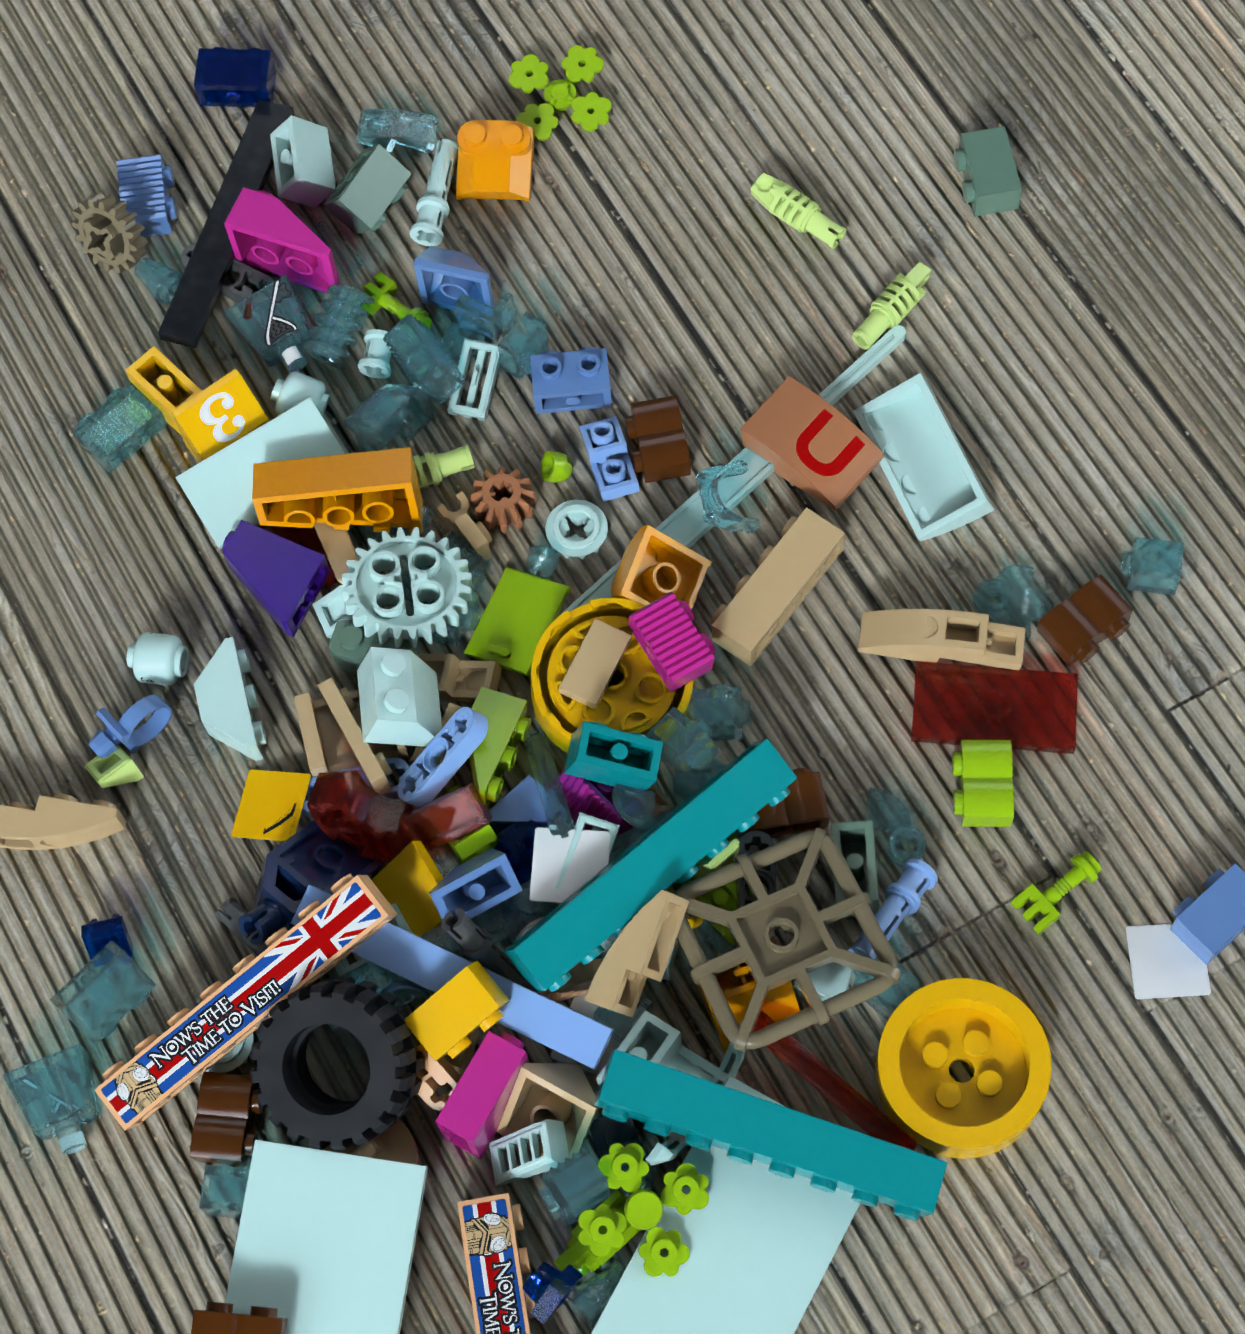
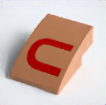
M790 376L785 379L740 428L744 447L772 463L775 474L835 511L884 458V453L854 423L822 397Z

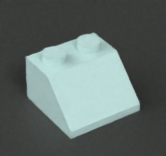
M370 647L357 670L363 742L427 747L442 729L437 673L411 650Z

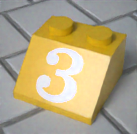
M236 368L171 411L186 447L199 463L269 422L267 415Z

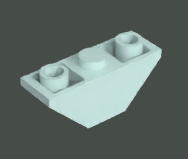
M233 637L225 638L194 683L201 721L210 736L255 761L262 760L261 745L267 744V739L262 721L255 722L253 709L259 708V702L254 685L247 686L245 673L251 672L246 649H238Z

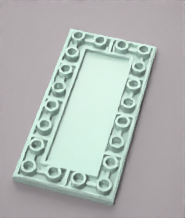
M729 1076L724 1085L725 1087L783 1106L732 1076ZM691 1146L683 1163L694 1165L698 1174L707 1176L709 1185L704 1190L709 1195V1202L703 1209L696 1210L692 1208L691 1212L687 1215L679 1214L676 1207H667L663 1204V1217L655 1226L663 1228L666 1233L670 1230H676L681 1234L680 1243L685 1244L690 1251L688 1261L678 1265L679 1271L673 1277L665 1275L664 1272L657 1277L648 1275L643 1266L645 1259L641 1258L638 1253L639 1246L647 1243L646 1234L650 1229L646 1230L591 1334H794L860 1203L851 1199L853 1194L839 1188H836L835 1193L816 1189L810 1186L811 1179L795 1174L793 1179L775 1175L768 1171L770 1165L753 1159L752 1165L743 1164L727 1157V1150L711 1146V1149L707 1151ZM687 1185L683 1186L682 1192L687 1194L689 1187ZM666 1248L660 1250V1255L665 1257L668 1252Z
M255 1140L225 1303L234 1304L233 1313L249 1315L251 1306L278 1308L277 1317L288 1319L286 1334H400L428 1167Z

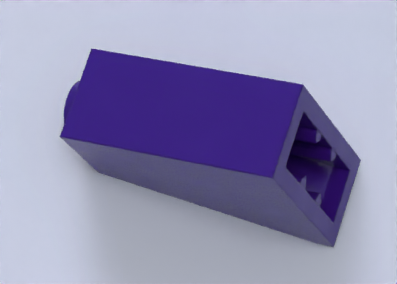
M241 520L236 530L228 533L222 547V553L229 569L287 635L294 638L331 572L326 557L323 554Z

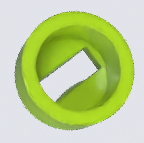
M556 451L545 452L541 461V476L545 482H564L571 476L573 466L568 455Z

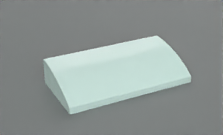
M921 373L853 411L864 434L884 453V458L879 463L920 542L955 530L995 510L929 383Z
M309 397L175 478L219 549H222L226 536L230 531L236 530L241 520L257 527L260 526L252 500L254 463L345 453L314 402Z

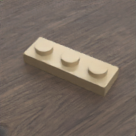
M332 677L321 682L317 686L377 797L391 791L392 788L386 776L393 772L383 753L379 752L374 755L368 745L369 743L363 742L361 720L356 722L350 712L357 707L346 687L338 690Z

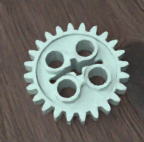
M398 527L397 537L391 538L386 531H382V542L378 543L374 539L368 538V551L361 548L355 549L357 561L347 560L348 573L342 574L344 587L341 588L343 601H346L347 615H352L355 627L364 625V632L367 638L378 632L379 644L383 645L389 637L394 638L396 648L401 646L403 639H409L412 648H416L419 637H424L427 643L432 644V633L436 631L443 637H446V624L458 627V614H467L466 601L472 600V590L470 587L472 586L471 573H468L467 559H461L460 548L450 549L447 537L436 543L435 533L432 530L423 538L420 537L418 527L413 529L411 536H405L402 527ZM403 558L408 560L414 607L413 616H407L400 566V560ZM421 566H431L430 569L426 570L418 569ZM384 570L392 571L391 573L385 575L379 574V572ZM429 599L436 601L435 603H432V604H424V603H422L423 601L429 600ZM388 604L396 605L394 608L391 609L382 608L383 606Z

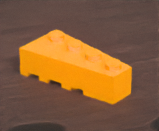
M411 447L253 464L252 500L260 525L312 528L315 522L326 523L334 527V530H349L350 525L373 526V532L386 531L387 533H390V527L409 528V534L412 533L415 527H418L420 535H423V503Z

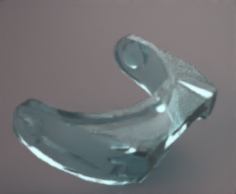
M736 460L732 464L707 468L697 474L696 483L699 485V495L702 500L703 519L705 522L727 531L754 533L760 528L759 519L745 518L733 513L725 507L718 493V481L723 478L742 475L749 470L747 463L743 460Z

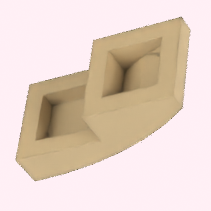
M418 653V657L437 673L439 699L474 703L481 687L495 691L498 689L502 667L496 661L459 660L454 654Z

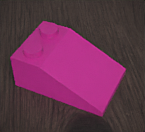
M243 187L224 223L235 259L264 274L340 297L342 288L332 250L277 197L264 190L254 191Z

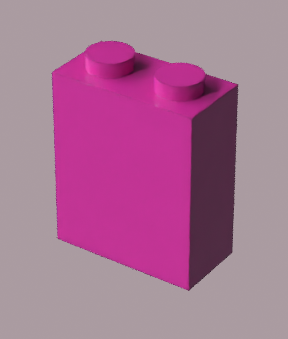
M488 1031L436 1119V1123L445 1140L480 1160L497 1133L496 1131L521 1067L524 1063H530L527 1052L523 1050L525 1046L523 1042L506 1032H502L499 1037Z

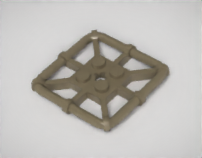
M816 828L815 831L796 834L749 856L743 853L735 857L736 862L688 882L673 893L689 901L685 914L688 913L728 927L738 948L707 961L684 915L677 938L693 969L690 975L695 984L701 985L723 1033L731 1043L735 1044V1050L745 1053L747 1049L753 1050L765 1047L815 1023L818 1026H822L830 1022L829 1017L883 993L892 984H897L900 979L901 971L898 969L896 956L870 908L873 903L868 893H862L838 845L827 835L826 830ZM808 848L795 884L768 895L756 871ZM822 852L847 899L818 912L806 889L818 857ZM744 877L756 901L731 912L695 900L694 898ZM848 915H855L879 961L836 947L825 926ZM781 928L784 933L790 931L793 933L794 936L789 939L788 945L781 946L771 942L775 938V929ZM746 962L757 985L740 1027L716 979V975ZM834 962L872 975L874 978L821 1001L807 973ZM796 979L809 1007L753 1032L768 991Z

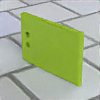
M505 567L464 654L480 661H496L504 669L529 676L536 646L547 627L558 617L568 594L571 592V587Z

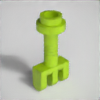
M378 272L373 277L381 288H378L371 282L363 286L364 291L370 298L359 291L353 296L355 303L372 316L381 307L395 315V317L403 322V331L411 337H422L431 327L432 320L425 309L422 307L410 309L393 297L398 292L396 283L382 272Z
M1085 851L1081 855L1076 853L1071 857L1070 861L1074 867L1043 893L1032 883L1010 903L1018 910L1029 900L1032 902L1033 905L1022 914L1026 922L1031 921L1039 913H1042L1044 918L1039 920L1033 927L1038 935L1060 918L1061 914L1053 905L1084 879L1090 884L1098 879L1097 874L1102 868L1089 852Z

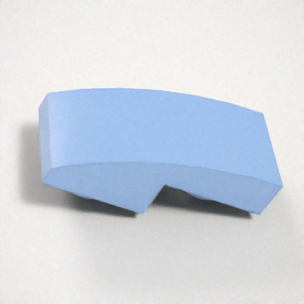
M614 416L579 426L602 502L640 492L639 483L630 461L627 444L617 417Z

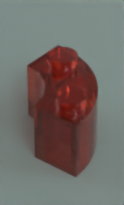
M358 771L318 773L307 802V807L315 822L331 839L335 841L339 837L348 844L358 848L356 854L390 863L414 840L416 828L407 802L402 799L389 798L375 792L363 781Z

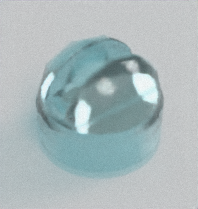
M530 546L527 555V568L533 575L540 571L541 578L548 577L555 572L560 553L546 546Z

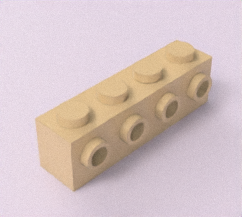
M807 507L798 518L793 516L788 520L781 532V540L775 547L769 545L764 550L758 560L759 567L752 576L746 574L740 580L734 591L736 596L728 606L722 604L711 618L712 641L750 667L844 550L845 532Z

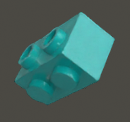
M584 721L571 735L564 774L643 794L657 780L663 742L650 739L643 734L627 733L612 729L602 723Z

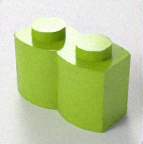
M961 740L959 752H952V776H960V790L953 791V814L961 815L962 827H1011L1014 819L1011 740Z

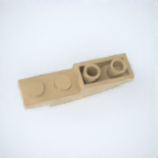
M944 609L863 612L861 616L857 652L937 664L939 658L1019 671L1023 664L1026 628L988 622L989 614Z
M55 793L53 797L39 795L35 810L34 807L21 802H11L10 806L0 805V848L48 850L82 845L124 830L126 820L117 809V806L107 801L93 800L92 804L78 802L75 797L62 793Z

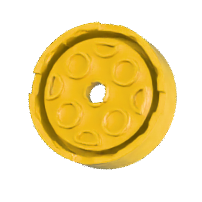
M622 598L590 600L588 604L571 611L567 610L559 615L542 634L536 646L531 666V703L542 730L565 753L568 754L571 735L584 721L602 723L612 729L627 733L643 734L650 739L663 742L662 749L673 739L682 726L689 707L694 680L683 685L681 688H677L674 692L668 690L628 627L630 614L646 605ZM595 618L632 635L631 642L617 667L623 674L624 680L618 685L607 686L596 710L559 693V686Z
M953 978L937 981L916 990L902 1001L884 1027L875 1064L878 1095L886 1114L895 1127L910 1141L913 1140L919 1145L934 1151V1154L958 1159L988 1156L999 1152L1018 1140L1036 1118L1048 1093L1052 1072L1048 1040L1041 1024L1032 1011L1019 998L1004 988L971 978ZM957 1060L965 1062L973 1068V1077L967 1082H957L951 1077L949 1067Z

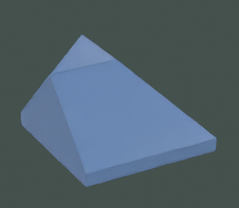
M430 246L415 258L413 265L422 303L494 319L496 311L489 273L467 253Z

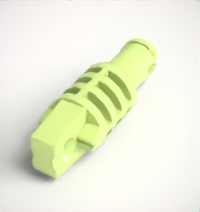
M762 173L750 189L751 195L771 214L777 216L799 233H811L829 245L831 249H835L838 246L836 240L841 241L846 234L847 229L845 227H841L821 213L819 204L804 196L791 185L766 173Z
M918 262L906 276L899 273L871 304L870 315L853 332L852 339L860 348L864 350L870 349L886 329H892L906 317L926 294L922 287L929 280L931 269L922 262Z
M468 444L434 455V452H426L420 457L419 455L413 456L420 488L423 487V489L429 488V485L432 484L434 486L439 485V482L443 481L442 478L451 474L475 468Z

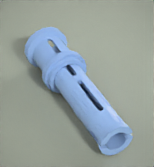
M908 859L902 867L903 874L897 882L891 883L885 890V901L878 912H876L875 917L887 940L891 938L906 915L916 913L921 905L920 898L926 890L933 889L938 882L935 870L922 860ZM864 931L848 950L874 960L877 957Z

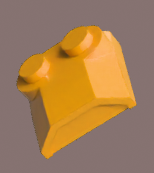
M471 120L460 126L457 134L459 150L456 199H500L530 202L535 139L534 128L519 121Z
M645 525L640 527L625 549L611 585L612 598L629 599L648 605L673 592L676 599L679 601L685 600L692 610L706 571L711 566L712 561L655 528Z

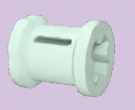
M368 330L364 335L366 343L364 357L358 362L359 372L371 378H388L391 375V366L389 365L391 353L397 347L398 338L385 330Z

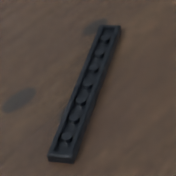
M258 99L158 331L160 340L192 348L197 347L235 257L224 223L243 187L254 191L263 190L274 165L270 134L291 115L294 116L293 107Z

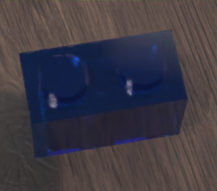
M199 48L194 88L200 106L255 107L258 99L273 102L277 71L271 50L259 48Z

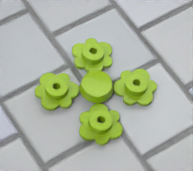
M579 45L572 46L568 50V57H565L561 62L563 69L566 70L567 80L557 79L549 84L548 76L546 75L549 71L548 64L539 62V58L536 55L528 54L523 57L522 61L512 63L509 84L513 88H521L526 94L532 93L534 88H545L544 99L547 103H542L539 106L533 103L528 104L525 112L520 113L516 117V121L534 128L535 137L538 140H548L552 135V129L558 126L559 122L558 118L554 116V110L565 111L572 107L574 111L571 115L572 121L575 124H581L582 129L586 132H593L599 125H606L609 122L608 113L612 109L611 101L605 97L599 98L595 92L588 93L586 97H576V88L572 84L581 80L591 82L595 77L594 74L603 70L604 62L602 58L597 56L595 48L587 47L584 49Z
M614 1143L609 1148L610 1155H604L600 1158L598 1169L602 1175L607 1177L606 1183L609 1188L618 1189L622 1187L627 1192H633L625 1202V1216L620 1212H612L611 1208L606 1204L599 1205L596 1211L591 1209L584 1210L578 1218L579 1226L583 1229L578 1235L579 1242L583 1245H590V1250L594 1255L603 1257L609 1254L612 1247L619 1248L623 1245L624 1237L621 1233L626 1229L627 1221L637 1229H650L646 1234L647 1243L641 1244L638 1249L640 1257L645 1259L643 1264L644 1270L652 1277L660 1276L663 1272L665 1275L673 1277L679 1271L678 1265L688 1261L690 1251L685 1244L680 1243L681 1234L678 1231L670 1230L666 1233L663 1228L655 1227L663 1217V1204L667 1207H676L677 1212L681 1215L689 1214L692 1208L696 1210L705 1208L709 1202V1195L704 1189L708 1187L709 1180L704 1174H698L694 1165L683 1163L677 1167L676 1173L667 1172L664 1175L663 1182L666 1187L661 1191L660 1197L650 1190H638L642 1184L641 1177L649 1172L648 1163L643 1161V1148L636 1143H630L625 1147L620 1143ZM622 1163L628 1164V1170L625 1172L621 1170ZM685 1185L689 1187L687 1194L682 1192V1188ZM602 1225L606 1227L604 1234H600L598 1231ZM666 1248L668 1252L665 1257L660 1255V1250Z

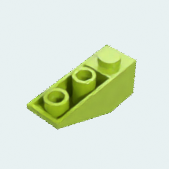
M481 687L471 709L486 716L488 719V731L482 743L470 755L469 759L478 814L484 816L490 802H497L501 795L504 784L502 776L505 770L512 771L518 754L516 746L519 740L525 742L532 719L526 717L527 700Z

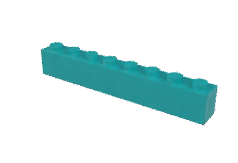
M768 739L753 743L505 949L504 953L534 991H545L548 988L551 992L556 991L572 977L568 972L580 961L583 965H586L600 955L604 950L600 944L612 934L617 938L624 927L632 920V917L661 890L667 889L675 881L680 885L690 879L699 870L695 865L706 855L711 859L722 852L730 844L726 838L737 829L742 833L760 819L757 812L767 803L773 807L786 798L791 792L787 787L797 779V776Z
M616 1049L609 1056L594 1102L595 1106L603 1108L602 1115L610 1119L627 1122L628 1117L645 1122L643 1128L651 1133L669 1136L671 1131L686 1136L685 1143L695 1148L709 1151L711 1146L727 1150V1157L729 1159L752 1165L753 1159L770 1165L768 1171L775 1175L793 1179L795 1174L811 1179L810 1186L816 1189L835 1193L836 1188L853 1193L851 1199L855 1202L871 1207H877V1203L880 1202L894 1207V1215L912 1221H918L919 1216L925 1217L934 1213L948 1163Z

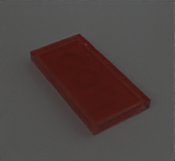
M916 662L911 742L960 745L961 740H1011L1013 750L1074 754L1076 745L1078 674Z

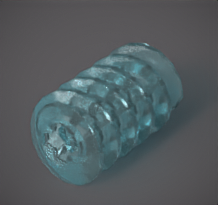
M346 284L331 285L327 289V294L331 299H324L321 303V307L326 313L320 312L316 314L315 321L319 326L310 328L309 335L313 340L304 341L303 349L321 363L334 368L345 369L337 360L338 358L350 359L351 354L343 346L344 344H357V340L349 334L350 330H363V326L355 319L356 317L368 318L369 313L361 307L362 303L374 304L375 299L369 294Z

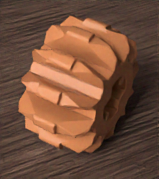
M501 465L498 469L499 474L493 475L490 471L485 470V481L474 480L473 489L475 493L471 494L469 498L471 506L475 508L473 513L477 521H484L485 527L489 531L496 525H500L501 532L506 534L508 525L513 524L521 530L523 526L521 518L532 519L533 508L531 506L535 505L537 499L536 493L531 491L533 486L529 477L522 478L521 472L517 468L510 474H506L505 467Z

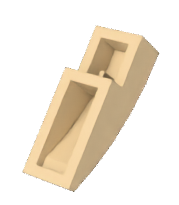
M661 890L645 904L624 927L608 950L594 975L584 1001L633 1018L646 979L662 981L689 901L668 891Z

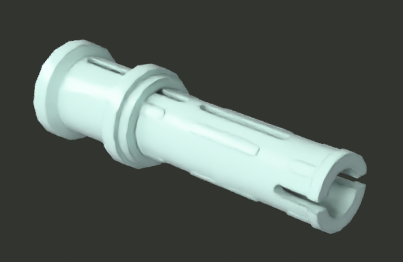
M442 139V142L438 140L436 143L426 192L417 202V220L410 229V237L418 244L424 246H437L443 240L441 229L443 220L448 217L450 211L447 196L459 150V145L450 139Z

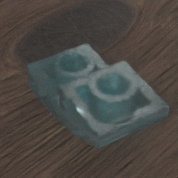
M399 109L362 110L356 143L370 147L380 144L391 153L395 144H399L431 154L435 146L438 117Z

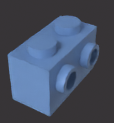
M584 347L578 351L560 353L550 350L544 351L539 355H530L536 414L612 407L607 348Z

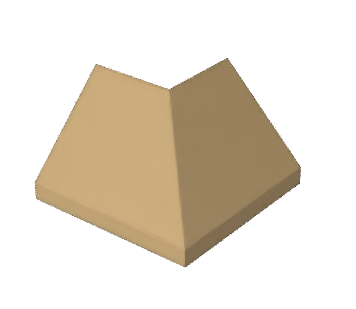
M524 1063L496 1131L502 1136H507L543 1120L563 1121L571 1164L560 1168L568 1173H571L575 1167L599 1108L594 1105L596 1096L580 1064ZM540 1138L538 1139L540 1155L543 1156L544 1154ZM528 1142V1143H526V1144H527V1150L531 1151V1150H530V1143Z

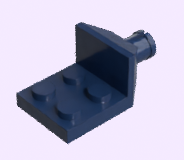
M327 810L267 854L255 893V908L239 918L240 931L245 938H248L253 932L258 930V933L251 938L250 942L260 945L275 931L286 927L289 931L295 926L291 924V921L308 885L315 886L333 895L334 893L330 888L344 876L350 873L353 877L356 875H368L372 880L385 868L388 860Z

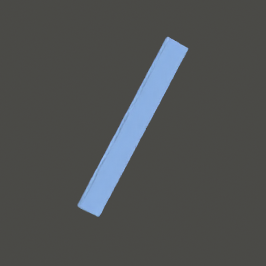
M308 885L291 924L296 925L301 921L298 914L316 900L322 904L332 895L315 886ZM390 922L351 952L435 993L466 966L474 963ZM484 968L510 1000L500 1009L504 1017L497 1023L588 1067L597 1068L614 1029Z

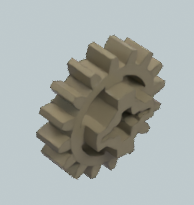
M98 192L78 203L79 207L72 212L77 219L71 222V225L79 230V234L75 236V239L83 241L84 247L82 252L84 254H92L95 265L101 261L105 271L109 272L114 268L117 274L124 270H130L141 262L140 259L146 255V251L142 247L148 243L147 239L140 236V232L145 228L143 225L135 223L137 213L126 211L127 203L124 200L117 204L114 194L104 197L102 192Z

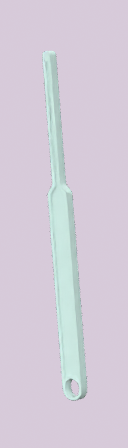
M901 325L894 326L827 386L819 396L833 406L905 340L906 329ZM745 447L655 529L690 548L774 472V465ZM621 560L562 613L588 604L590 600L612 598L611 585Z

